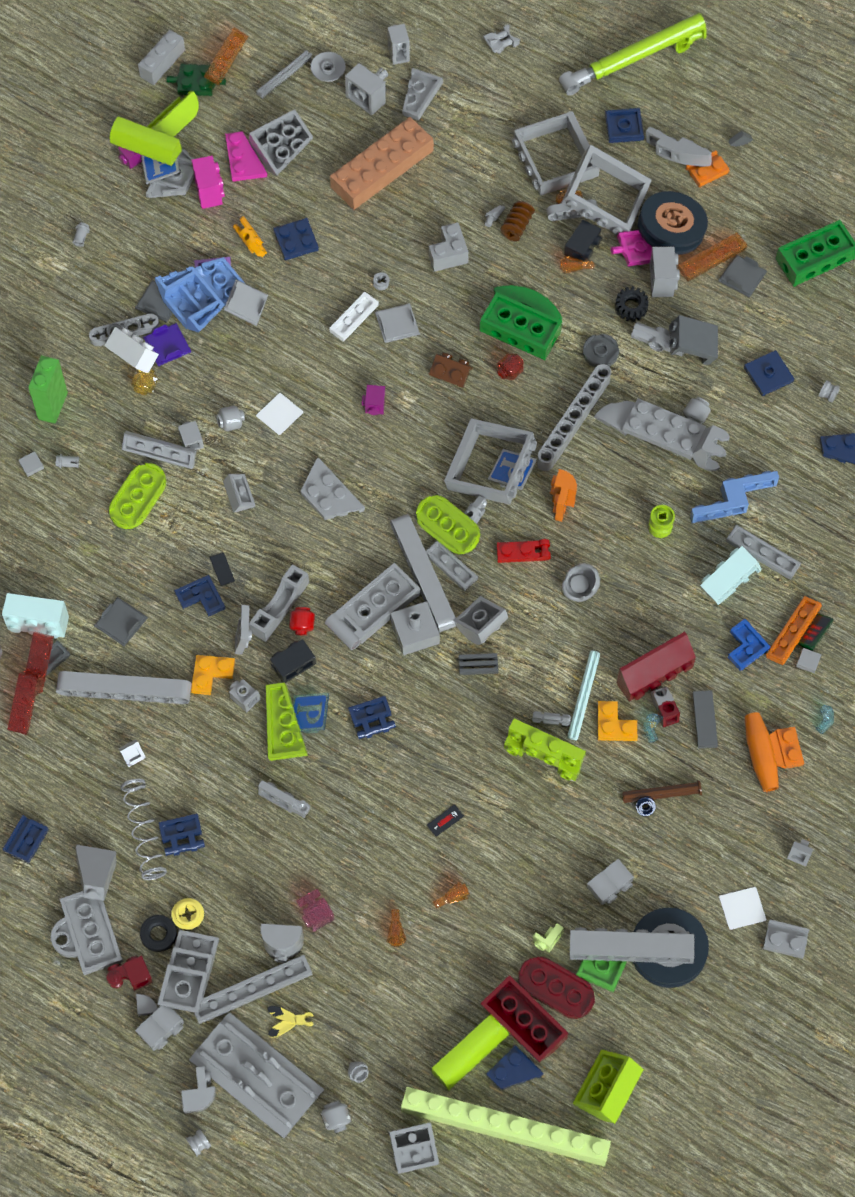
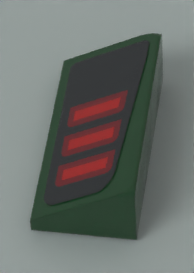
M817 613L798 642V645L814 651L834 619Z

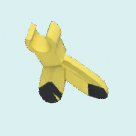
M269 1006L267 1009L271 1016L282 1020V1022L270 1029L269 1037L281 1036L295 1027L296 1024L314 1025L312 1021H305L308 1016L313 1017V1014L310 1012L295 1016L293 1013L278 1006Z

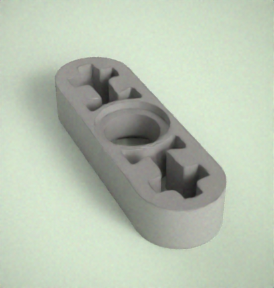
M586 200L598 207L596 200ZM563 203L551 205L546 209L547 217L550 221L583 216L579 212L569 209L570 207Z

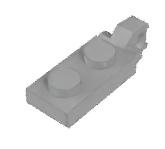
M262 780L258 785V795L290 813L294 812L303 818L310 811L311 806L304 800H296L292 794L282 792L273 783Z

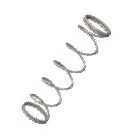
M132 779L122 783L120 788L122 791L127 792L123 798L124 802L127 805L136 806L131 809L127 818L131 822L140 823L132 830L131 835L133 838L143 841L136 848V854L140 857L148 858L139 868L142 872L141 877L144 880H154L164 876L167 871L163 867L151 868L144 872L141 869L144 863L152 858L161 857L163 854L142 856L137 852L142 844L147 841L156 840L159 837L140 839L136 838L133 834L137 827L144 823L154 822V819L144 822L130 819L129 815L134 809L150 804V802L135 805L126 802L125 797L127 794L146 787L145 780ZM143 782V784L137 787L123 788L131 783ZM155 871H164L158 874H150Z

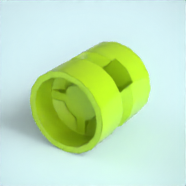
M657 505L651 511L648 529L656 538H665L672 532L675 514L671 507Z

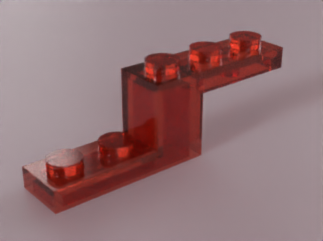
M33 632L26 670L18 675L7 730L22 734H28L36 695L42 693L54 639L52 635Z

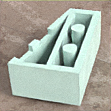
M743 546L739 549H734L727 561L720 562L715 568L716 571L712 575L708 574L701 581V588L717 605L732 595L742 582L744 584L748 582V576L754 571L759 573L762 570L758 561Z

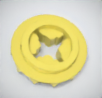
M192 898L178 901L172 909V920L182 930H193V928L200 926L204 919L202 905ZM186 907L190 913H194L191 915L190 921L186 917H182V915H185Z

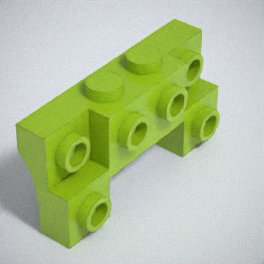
M515 718L509 727L508 736L504 744V749L513 756L519 755L522 757L525 752L527 755L536 757L548 765L558 767V774L563 779L569 781H576L586 754L585 750Z

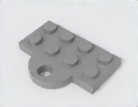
M83 891L61 898L60 902L65 918L59 920L51 932V942L56 952L67 958L78 957L83 975L123 962L104 901L85 898ZM59 936L67 937V942L64 945L56 943Z

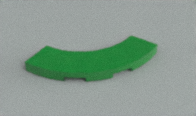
M514 285L493 288L494 294L498 292L562 321V316L556 306L547 297L535 290Z

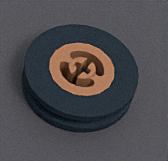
M673 191L659 192L650 196L644 202L638 218L639 232L650 246L674 247L675 254H686L698 248L708 227V218L703 207L688 195Z

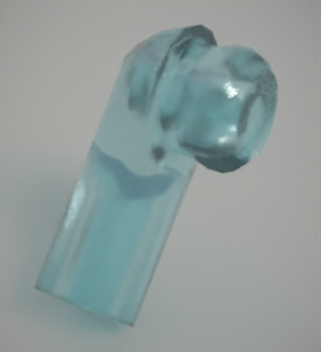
M652 713L648 715L643 725V730L649 743L658 740L654 730L655 726L660 722L658 714Z

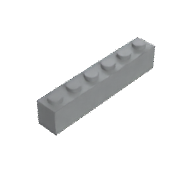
M575 928V930H570V959L693 964L694 934H690L688 931H679L677 934H672L665 930H659L657 933H648V930L628 932L626 929H617L616 932L607 931L604 928H597L595 931H587L586 928Z

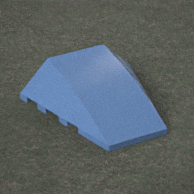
M224 257L202 263L198 267H188L181 272H171L164 277H155V282L166 306L185 329L198 333L226 305L235 280L245 284Z

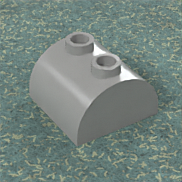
M480 596L454 620V623L469 641L480 645L494 631L500 628L508 619V615L505 609Z
M261 924L264 948L270 956L275 958V962L286 963L287 959L295 957L302 949L304 942L302 926Z

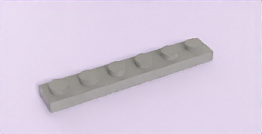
M305 955L203 998L199 1012L194 1013L198 1023H204L313 975Z

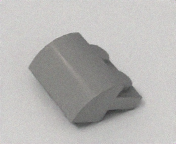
M431 1122L389 1132L398 1174L439 1164Z

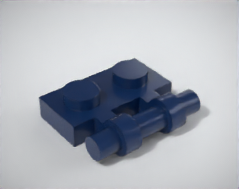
M385 696L348 708L354 728L361 725L363 727V730L356 732L358 739L365 737L368 739L374 734L380 732L384 734L389 732L390 729L396 728L394 720L386 722L385 718L392 716ZM379 720L380 725L369 727L368 723Z
M198 813L158 822L163 843L171 842L172 847L164 848L166 856L173 854L177 856L181 852L190 850L194 852L198 851V848L205 847L203 839L195 841V836L202 835ZM189 838V843L178 845L177 840Z

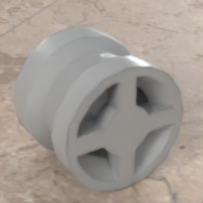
M826 380L819 393V397H825L832 403L839 392L840 386H834L830 381Z
M200 1129L196 1131L194 1136L186 1138L196 1156L200 1155L203 1149L211 1147Z

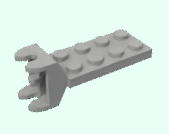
M639 398L622 429L627 434L690 460L693 457L698 467L708 471L720 469L719 464L712 460L711 456H726V450L718 445L717 441H729L730 438L725 430L712 425L706 428L702 424Z

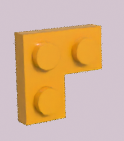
M196 655L191 693L211 695L214 677L233 679L235 658Z
M598 701V740L637 741V720H618V701Z

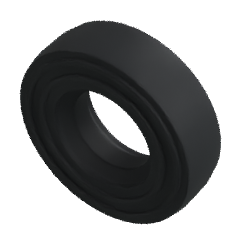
M153 915L147 918L140 929V938L143 945L154 952H162L169 949L177 937L174 922L164 915ZM156 926H162L166 930V936L159 941L152 939L150 935L151 930Z

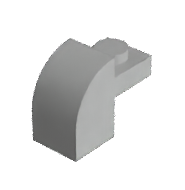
M205 1067L196 1068L198 1089L181 1091L183 1112L185 1114L201 1112L207 1109L215 1099L216 1088L207 1087V1084H211L210 1071L206 1072Z

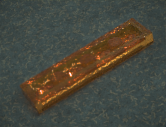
M233 28L204 77L219 86L249 36Z
M737 232L679 264L678 269L689 282L746 250L748 245Z

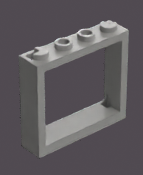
M573 111L514 130L513 146L518 149L520 161L525 163L526 173L528 176H531L533 188L538 190L540 196L568 187L575 172L543 182L524 142L568 128L582 157L590 145ZM589 162L580 182L598 177L600 168Z
M590 145L583 153L561 203L570 207L569 209L579 212L583 217L593 220L599 226L607 228L613 234L618 235L620 232L630 231L651 179ZM589 162L639 191L626 222L619 220L575 194Z
M471 418L444 481L447 489L475 497L480 495L485 499L510 505L512 499L517 495L519 482L521 483L523 480L525 467L529 466L530 455L537 446L533 432ZM479 434L524 444L505 491L460 481Z

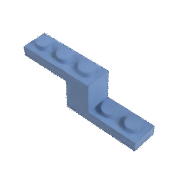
M765 471L759 475L753 476L749 474L743 478L726 479L722 482L721 486L724 502L718 501L712 505H698L692 508L690 514L691 522L696 523L746 513L749 504L745 492L777 486L779 480L778 472Z

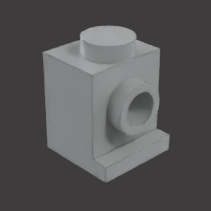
M244 679L240 682L235 681L230 686V698L246 713L260 701L259 692L253 689Z

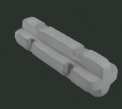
M534 711L532 721L533 723L543 722V724L559 725L560 723L562 726H570L571 716L566 714L560 716L557 713L547 712L541 714V712Z

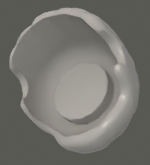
M579 563L570 568L562 583L563 594L568 599L576 602L586 601L591 598L600 587V576L597 569L586 563Z

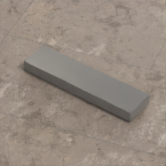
M125 431L123 436L122 450L189 469L194 468L197 450Z
M735 525L726 538L727 543L738 549L743 546L756 560L789 580L792 579L801 565L799 561L738 525Z

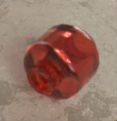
M508 353L497 363V374L503 380L512 381L523 372L524 361L519 355Z

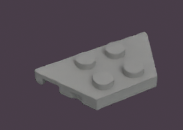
M185 149L177 157L180 173L152 182L146 192L147 198L186 195L194 179L192 166L194 158L190 157Z
M317 458L301 489V495L324 520L332 519L336 516H346L350 512H363L365 507L333 472Z

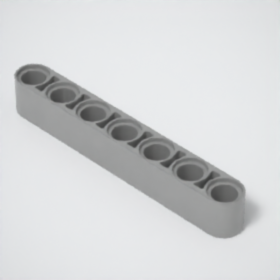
M600 364L594 369L539 450L537 458L539 469L548 471L553 468L609 385L611 369L608 365ZM552 444H558L559 446L554 447ZM543 458H548V459H550V460L544 461V460H542V459H543Z
M409 514L390 520L394 535L415 582L420 587L424 602L427 601L438 632L456 627L454 623L455 615Z
M62 671L58 673L56 693L63 696L188 704L190 702L192 683L181 679Z

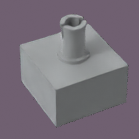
M358 63L345 75L346 97L372 116L386 103L385 81L383 80L388 77V73L385 69L382 71L383 68L381 67L374 74Z
M427 601L390 613L391 624L403 655L440 644V634Z

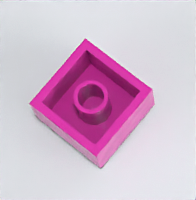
M213 155L193 159L194 179L201 208L223 205L222 197H225L222 177L219 174L218 162H214Z

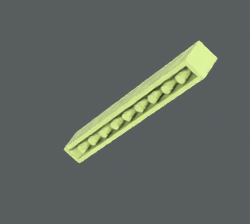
M406 1087L401 1106V1112L604 1167L611 1144L609 1140Z

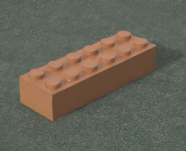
M409 117L330 175L331 189L355 210L433 152L434 139Z

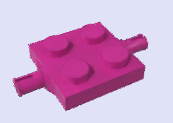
M639 230L618 233L617 238L620 246L610 248L612 255L622 253L628 267L650 264L652 246L643 239Z

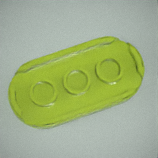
M145 463V465L136 466L130 472L109 505L110 519L117 527L132 529L138 527L146 519L166 487V476L161 467L153 463Z
M440 495L426 497L419 503L416 510L418 525L451 552L466 554L477 546L480 539L478 525L447 499Z

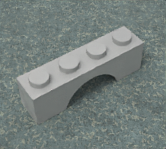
M293 564L281 579L280 586L272 600L266 607L259 609L249 622V629H252L253 635L267 642L308 586V573Z

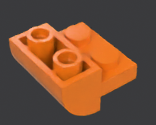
M559 469L557 476L553 475L550 494L553 495L552 502H554L553 513H556L555 520L562 522L566 507L575 506L577 483L569 472Z

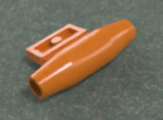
M759 712L750 713L745 716L746 741L755 774L764 792L777 790L779 788L777 766L787 769L800 767L805 764L795 727L776 729L769 735Z

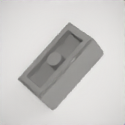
M228 474L223 483L233 512H240L255 507L245 474Z

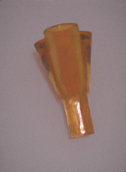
M564 256V259H561L560 268L566 274L582 269H594V262H583L582 260Z
M459 881L443 897L433 901L437 909L447 903L468 900L467 895L470 892L466 884L461 885Z
M393 909L391 910L392 922L386 942L393 947H400L407 939L400 922L399 910Z

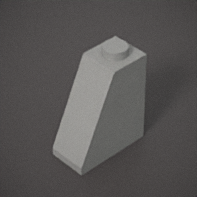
M77 845L76 862L84 897L104 901L116 867V851Z

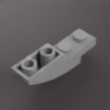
M651 126L646 130V141L656 147V155L673 162L691 166H710L712 164L711 152L707 148H702L695 144L692 140L682 137L677 141L675 138L669 137Z

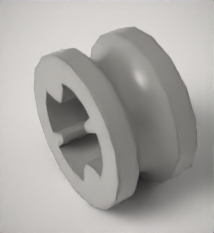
M383 272L375 274L373 278L374 288L377 290L388 288L389 276Z

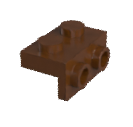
M442 352V355L436 354L429 375L464 388L469 372L473 369L472 366H469L470 362L460 358L459 361L452 359L453 355Z

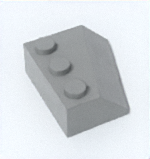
M295 109L249 133L250 145L267 171L275 176L313 139L312 134Z

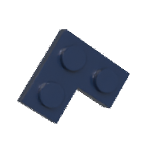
M209 575L174 590L182 609L201 602L208 617L226 609Z

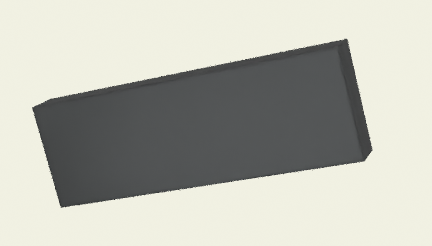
M693 691L692 697L698 749L717 748L718 740L713 692Z

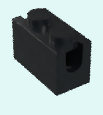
M582 220L566 243L564 255L583 265L586 259L589 260L591 258L594 247H598L601 243L602 237L599 235L601 228Z
M303 639L299 642L291 643L284 651L276 652L270 659L271 667L282 683L290 681L316 665V657Z

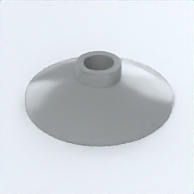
M334 52L320 53L311 62L312 74L317 79L325 82L339 79L346 69L344 59Z

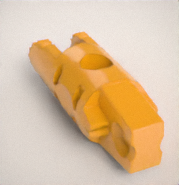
M242 216L239 220L245 228L241 229L240 226L235 224L233 229L251 253L264 257L267 251L262 245L263 241L248 220Z

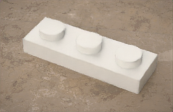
M364 292L329 328L330 333L344 342L379 306V302Z

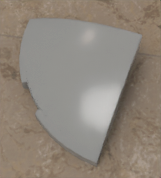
M635 402L610 403L600 409L594 417L606 426H611L626 436L627 433L623 432L622 429Z

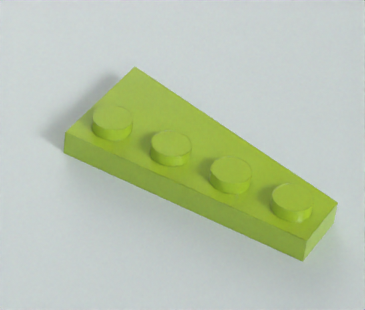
M285 682L266 685L268 759L273 761L308 756Z

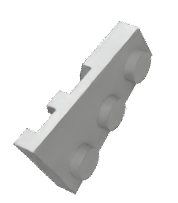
M412 68L408 93L406 94L402 110L403 116L419 121L443 84V79Z

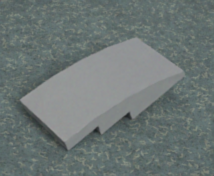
M179 930L170 963L167 965L158 1005L194 1013L199 1012L214 963L219 938Z

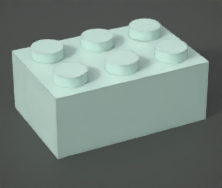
M7 593L2 611L7 629L11 632L20 633L22 631L35 636L43 634L51 638L65 637L69 615L64 601Z

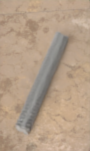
M307 50L256 90L257 96L263 99L280 83L284 82L285 79L287 80L291 74L293 75V73L298 71L302 65L304 66L305 63L309 62L312 59V54Z

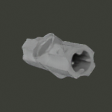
M639 322L635 324L631 338L649 344V347L655 351L665 350L670 352V332L662 327L652 328ZM684 352L676 353V355H679L681 357L684 354Z

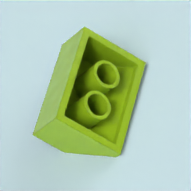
M601 1049L572 1104L600 1120L615 1124L644 1069L629 1056Z

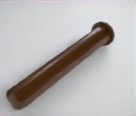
M697 780L694 783L622 792V800L624 803L637 802L642 797H650L655 800L694 794L701 796L700 780Z

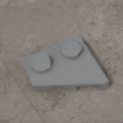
M249 605L241 606V618L238 620L235 634V654L240 655L243 654L245 648H248L249 641L252 638V629H249Z

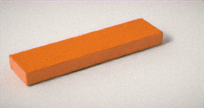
M804 596L766 653V658L784 665L821 609L822 604Z

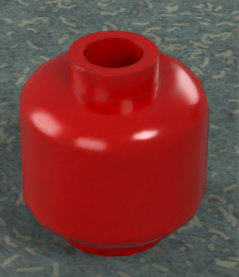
M296 607L290 613L289 628L292 631H296L295 635L306 636L307 632L314 630L315 614L310 611V608Z

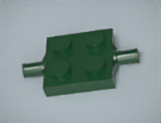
M180 64L178 75H167L166 79L167 83H177L178 95H188V92L194 91L196 96H212L215 85H226V78H216L215 65Z

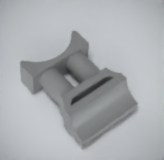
M510 24L504 26L502 32L497 34L496 32L488 33L483 36L493 53L501 54L505 47L511 44L513 47L519 45L520 39L513 37L509 33Z

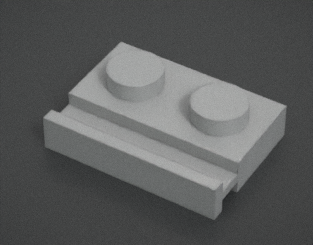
M769 919L763 949L803 959L809 929Z

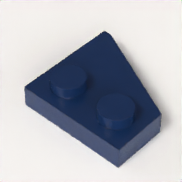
M855 433L820 436L819 441L823 457L836 459L842 463L849 462L855 464Z
M516 1045L486 1073V1076L500 1090L525 1083L534 1078H541L544 1075Z

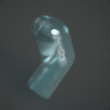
M823 705L820 708L823 721L816 727L820 734H824L834 723V710L831 706Z

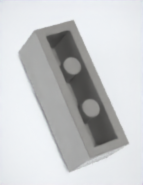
M169 30L138 64L140 78L155 85L185 51L184 38Z

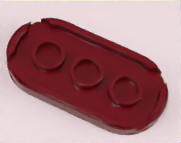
M545 957L530 958L520 967L518 975L519 985L530 996L571 1019L582 1018L592 1010L595 1002L594 991L590 983Z

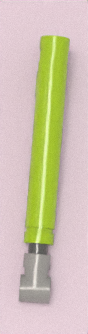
M700 13L695 14L597 62L589 64L590 68L588 69L583 68L574 73L571 71L565 72L560 76L559 81L567 95H573L579 91L581 86L590 83L591 79L595 78V80H598L670 45H673L677 53H683L689 49L694 41L700 38L706 39L705 21Z

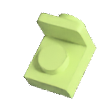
M558 923L554 928L550 927L544 936L545 938L535 932L533 935L534 945L541 951L546 950L550 952L563 935L564 927Z

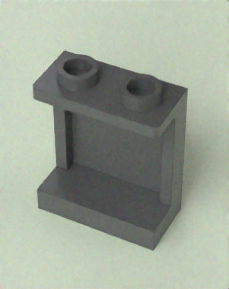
M681 315L670 323V355L684 352L702 357V364L708 366L718 358L717 325Z

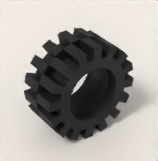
M631 286V290H629L628 287H625V291L622 289L620 294H617L615 311H617L616 314L618 316L621 315L620 318L622 320L625 317L627 322H629V319L635 322L636 318L639 321L641 316L644 318L647 313L649 300L648 296L645 295V291L640 292L641 288L634 290V286ZM634 300L639 306L637 308H629L625 305V302Z

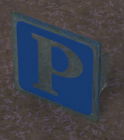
M329 693L294 696L293 707L301 732L318 733V730H325Z

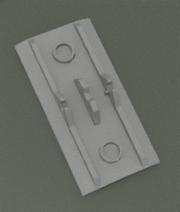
M230 1012L189 1059L196 1067H205L206 1072L210 1071V1077L214 1082L283 1139H285L314 1101L324 1092L321 1086Z

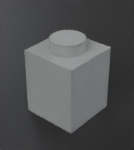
M196 421L185 422L178 426L179 435L184 447L194 450L204 448Z

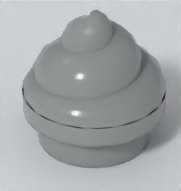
M351 1062L349 1064L348 1077L352 1081L360 1083L368 1077V1067L364 1062Z

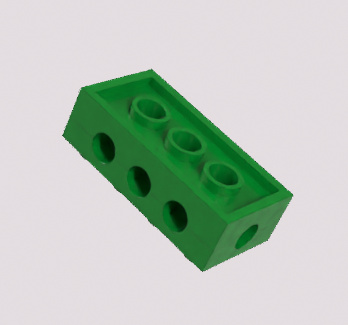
M838 220L779 247L775 260L794 287L855 259V240L841 220Z
M496 292L480 320V332L543 360H546L562 328L561 320Z

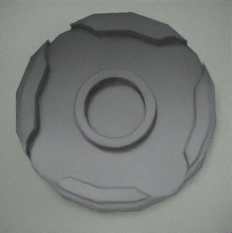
M607 334L590 336L583 345L585 361L595 368L600 364L612 366L619 357L617 341Z

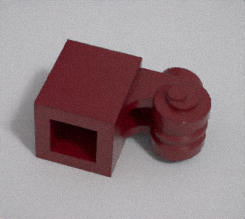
M142 956L130 957L123 965L115 964L107 969V981L110 987L114 989L120 988L123 985L124 979L131 982L134 991L153 983Z

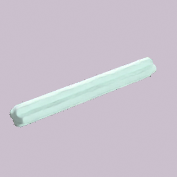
M590 651L568 733V739L576 741L579 737L600 653L597 651Z

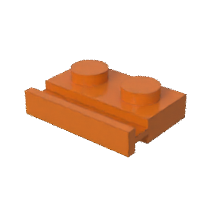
M717 151L711 153L712 164L710 166L686 165V170L690 172V176L698 187L729 173V167L721 156L717 154Z

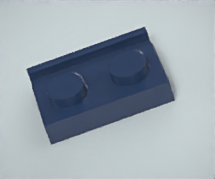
M22 815L3 851L29 864L49 831L48 827Z

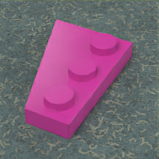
M243 131L225 134L232 182L267 177L266 170Z

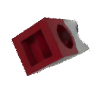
M663 687L651 691L652 701L659 714L662 727L679 723L680 712L668 688Z

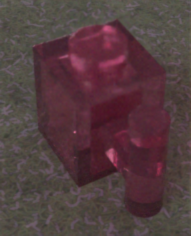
M318 889L296 900L299 907L305 904L308 905V907L303 909L304 917H302V920L307 928L311 927L313 932L335 920L334 913L324 897L317 902L315 901L317 897L321 896Z

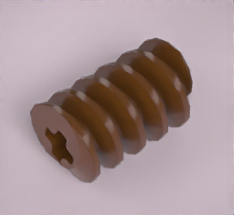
M515 202L500 230L503 236L510 241H519V236L523 235L526 225L529 224L532 214L535 213L534 207L527 202Z

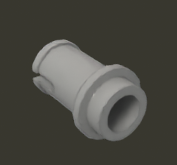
M80 222L76 225L77 231L73 243L76 246L83 247L86 235L90 229L88 224Z
M56 455V466L61 469L62 467L79 468V456Z

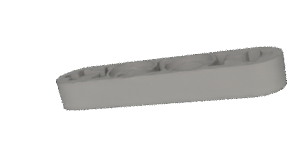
M146 314L96 327L89 333L90 342L94 346L105 345L111 335V331L115 327L121 330L123 327L128 329L132 324L138 326L135 331H132V336L151 333L155 328L159 327L158 317L155 314ZM148 321H152L153 325H149ZM95 335H99L100 339H96Z

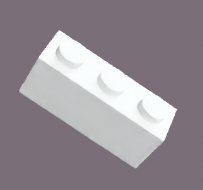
M115 327L105 347L136 369L149 373L159 355L153 351L154 347L146 342L142 343V338L136 335L132 336V331L124 327L122 330Z

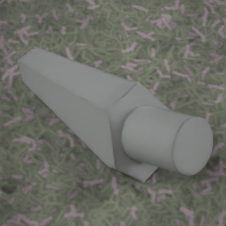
M500 205L485 214L487 218L485 225L491 227L493 221L497 220L506 207Z

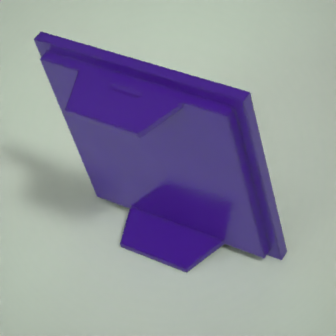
M177 323L170 326L165 324L155 328L153 333L143 337L146 343L154 347L153 351L159 354L155 360L158 366L191 353Z

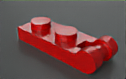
M550 540L497 542L498 563L550 560L551 553L548 550ZM535 549H541V552L536 553Z

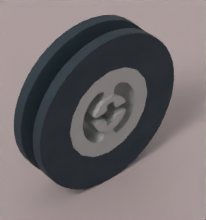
M660 908L646 914L638 922L633 932L648 930V933H657L659 930H665L672 934H677L679 931H688L690 934H694L693 964L633 962L636 970L645 980L660 987L675 988L688 984L700 974L708 957L709 941L704 927L693 915L677 908Z

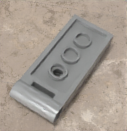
M393 563L340 609L331 614L326 619L325 624L350 650H354L391 620L390 613L404 609L420 595V587L401 568Z

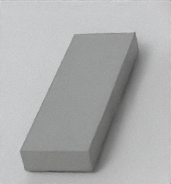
M436 541L426 550L429 560L463 591H466L478 580V576L440 542Z

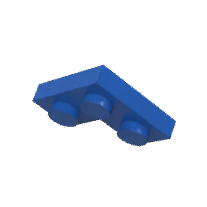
M746 619L730 630V633L741 645L728 654V658L739 671H742L770 649V645Z

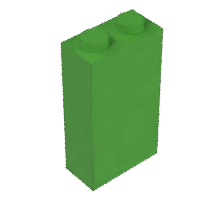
M41 355L29 384V391L38 419L55 424L68 391L59 360Z

